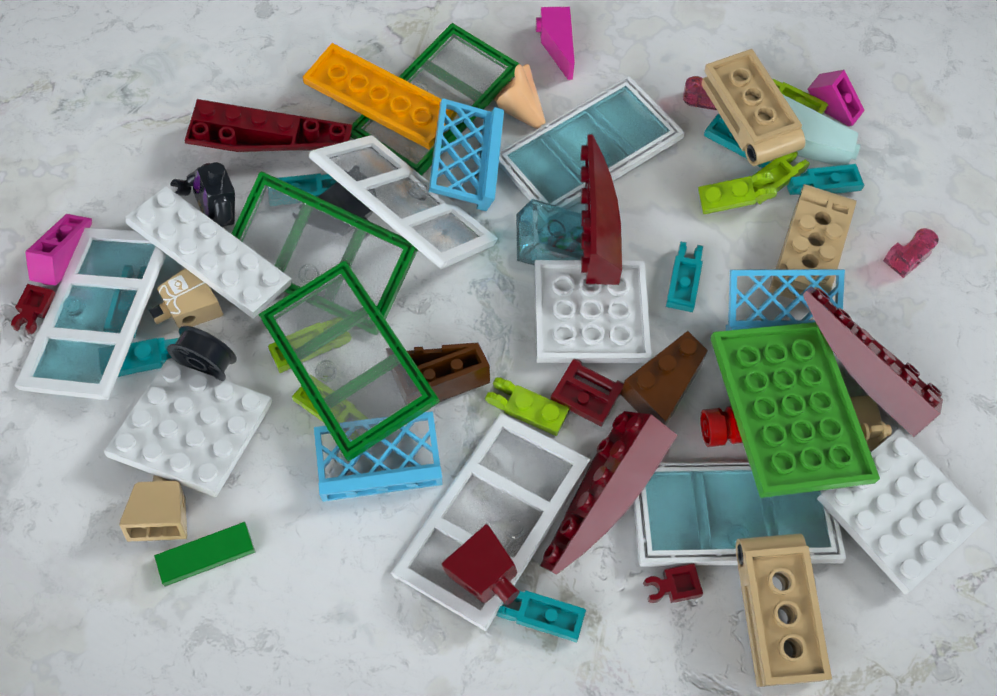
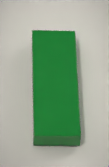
M242 522L154 555L161 582L164 586H168L256 552L247 524Z

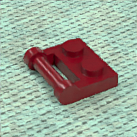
M573 359L552 393L550 400L570 408L569 411L602 427L617 399L620 397L624 383L619 380L614 382L583 366L581 361ZM577 375L609 391L610 393L609 395H607L575 379L574 377Z

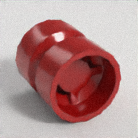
M732 406L726 407L725 411H722L721 408L704 409L701 411V432L707 447L723 446L727 440L731 444L743 443Z

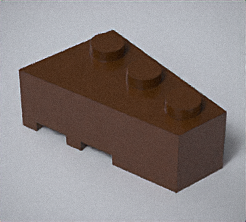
M689 331L685 332L629 376L624 382L621 396L638 413L652 414L664 425H667L700 370L708 350Z
M478 342L442 345V348L423 349V346L414 347V350L407 351L440 402L490 383V365ZM386 349L388 358L394 355L391 349ZM402 365L391 371L406 405L422 396Z

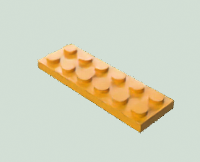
M331 43L302 77L304 84L426 149L430 150L435 144L439 107L442 99L340 46ZM446 109V114L452 121L457 113Z

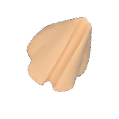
M519 64L515 67V78L506 85L494 100L497 106L503 109L505 113L538 129L546 122L529 64L524 66Z

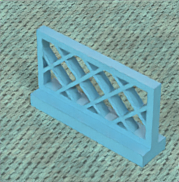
M442 98L439 107L428 192L477 204L476 209L488 210L495 200L504 117L503 109L494 107L492 112ZM446 109L455 111L460 118L452 122L446 114ZM473 116L484 119L483 125L476 128L469 118ZM462 122L471 131L464 136L456 127V125ZM449 129L457 138V140L450 144L443 136V132ZM473 136L481 144V147L475 151L467 142ZM459 144L468 152V155L462 158L453 149V147ZM446 151L455 161L448 166L440 159V155ZM471 158L478 165V170L473 173L464 163ZM457 166L466 176L459 181L450 172L451 169ZM444 174L452 185L449 187L436 185L437 177ZM470 181L476 189L475 194L467 193L461 185Z
M730 270L729 312L726 331L815 322V320H809L813 315L803 297V293L810 286L824 291L819 283L827 275H836V287L827 294L830 302L837 308L843 309L845 270ZM737 276H748L755 283L744 295L737 289ZM754 276L762 277L759 280H757ZM770 276H777L783 284L771 294L762 284ZM783 276H790L787 280L783 278ZM798 276H805L811 284L799 294L790 284ZM759 287L769 298L757 309L747 298ZM785 288H788L797 298L784 308L775 298ZM738 294L741 298L736 302ZM745 301L754 312L746 320H736V309ZM773 301L782 312L774 320H767L761 312ZM801 301L810 312L802 320H796L789 312ZM757 316H759L762 320H754V319H755ZM785 316H787L790 320H782V319H783Z
M433 411L424 412L405 427H401L399 429L401 433L393 443H390L385 438L381 440L389 448L379 460L367 451H364L347 464L336 456L340 450L338 445L332 452L322 445L321 435L330 434L327 427H314L319 495L322 501L443 485ZM386 418L342 423L340 425L344 432L348 431L346 435L350 438L356 430L364 429L368 431ZM428 420L429 431L422 439L409 431L415 422ZM405 434L418 443L409 456L396 447ZM429 437L431 439V446L426 443ZM423 446L433 454L434 464L420 465L413 458ZM392 451L405 459L398 469H390L383 464ZM323 452H325L328 455V457L325 460L323 457ZM364 455L374 462L375 465L368 473L361 474L353 466ZM332 459L345 467L338 477L326 478L325 468ZM409 463H411V464L413 465V467H406V466H407ZM380 467L384 471H377V469ZM349 471L354 474L346 476Z

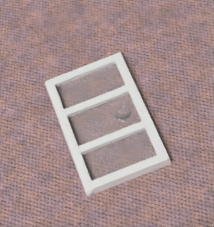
M372 135L315 149L309 154V158L440 269L494 246L498 240L497 237L447 196L428 192L430 182Z
M499 413L391 574L395 579H399L486 631L495 618L500 606L503 605V602L497 595H494L488 602L482 603L448 577L441 563L487 523L515 564L517 575L510 581L515 586L590 466L591 459Z

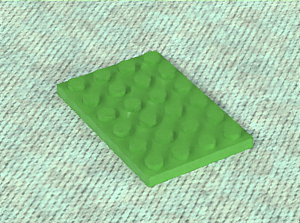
M816 322L713 332L710 339L760 498L875 484L880 479L833 351Z

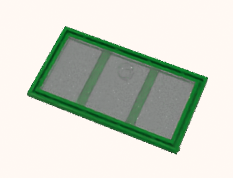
M451 23L399 77L440 99L444 98L484 110L515 77V67L519 63L454 23ZM457 114L456 117L452 120V122H453L454 120L460 118L458 114ZM361 115L352 124L351 138L355 140L370 135L374 136L421 176L432 166L434 145L428 150L364 115ZM473 116L469 119L473 122L477 117ZM464 122L456 125L461 134L467 128ZM450 129L443 132V136L449 144L457 139Z
M262 171L258 174L231 233L291 278V285L284 291L288 294L298 290L342 261H346L385 320L418 251L404 237ZM344 278L306 302L343 320L363 308ZM371 318L356 326L374 336H378L380 333Z
M346 261L337 264L258 314L348 462L440 402Z

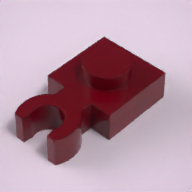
M27 284L15 306L20 314H17L11 321L13 329L19 331L21 325L27 323L25 330L28 334L32 335L37 329V317L45 319L56 294L54 290Z
M695 564L665 569L663 571L664 579L650 576L643 582L644 587L653 585L658 589L657 594L649 595L647 598L649 603L659 602L664 595H669L671 603L700 598L703 595Z

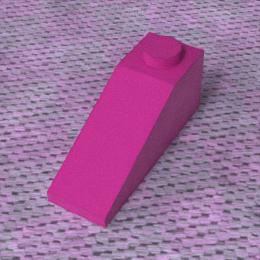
M541 7L540 17H536V32H540L542 45L568 80H573L575 60L570 7Z
M65 214L28 248L25 254L29 281L56 286L65 274L84 229L91 227L92 218Z

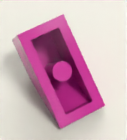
M845 70L821 73L807 89L810 95L827 102L828 106L824 112L825 114L847 126H853L865 111Z

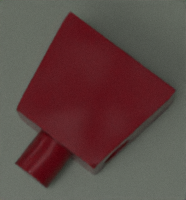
M487 523L441 563L448 577L482 603L488 602L494 595H497L505 605H509L520 593L510 582L517 575L515 564Z

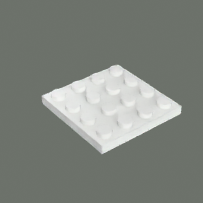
M535 260L537 363H571L573 359H577L582 363H647L652 359L644 261H622V274L619 285L586 284V273H581V260Z
M166 360L104 450L106 457L164 479L178 481L183 486L216 498L272 405V398L225 380L220 381L214 376Z
M898 429L871 452L880 477L875 484L828 489L817 500L904 594H907L975 532L987 518Z

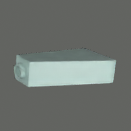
M783 95L801 122V129L805 136V147L797 151V156L835 166L849 165L851 159L856 160L860 150V144H856L858 132Z

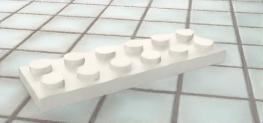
M167 186L126 216L127 225L252 319L291 285V278Z

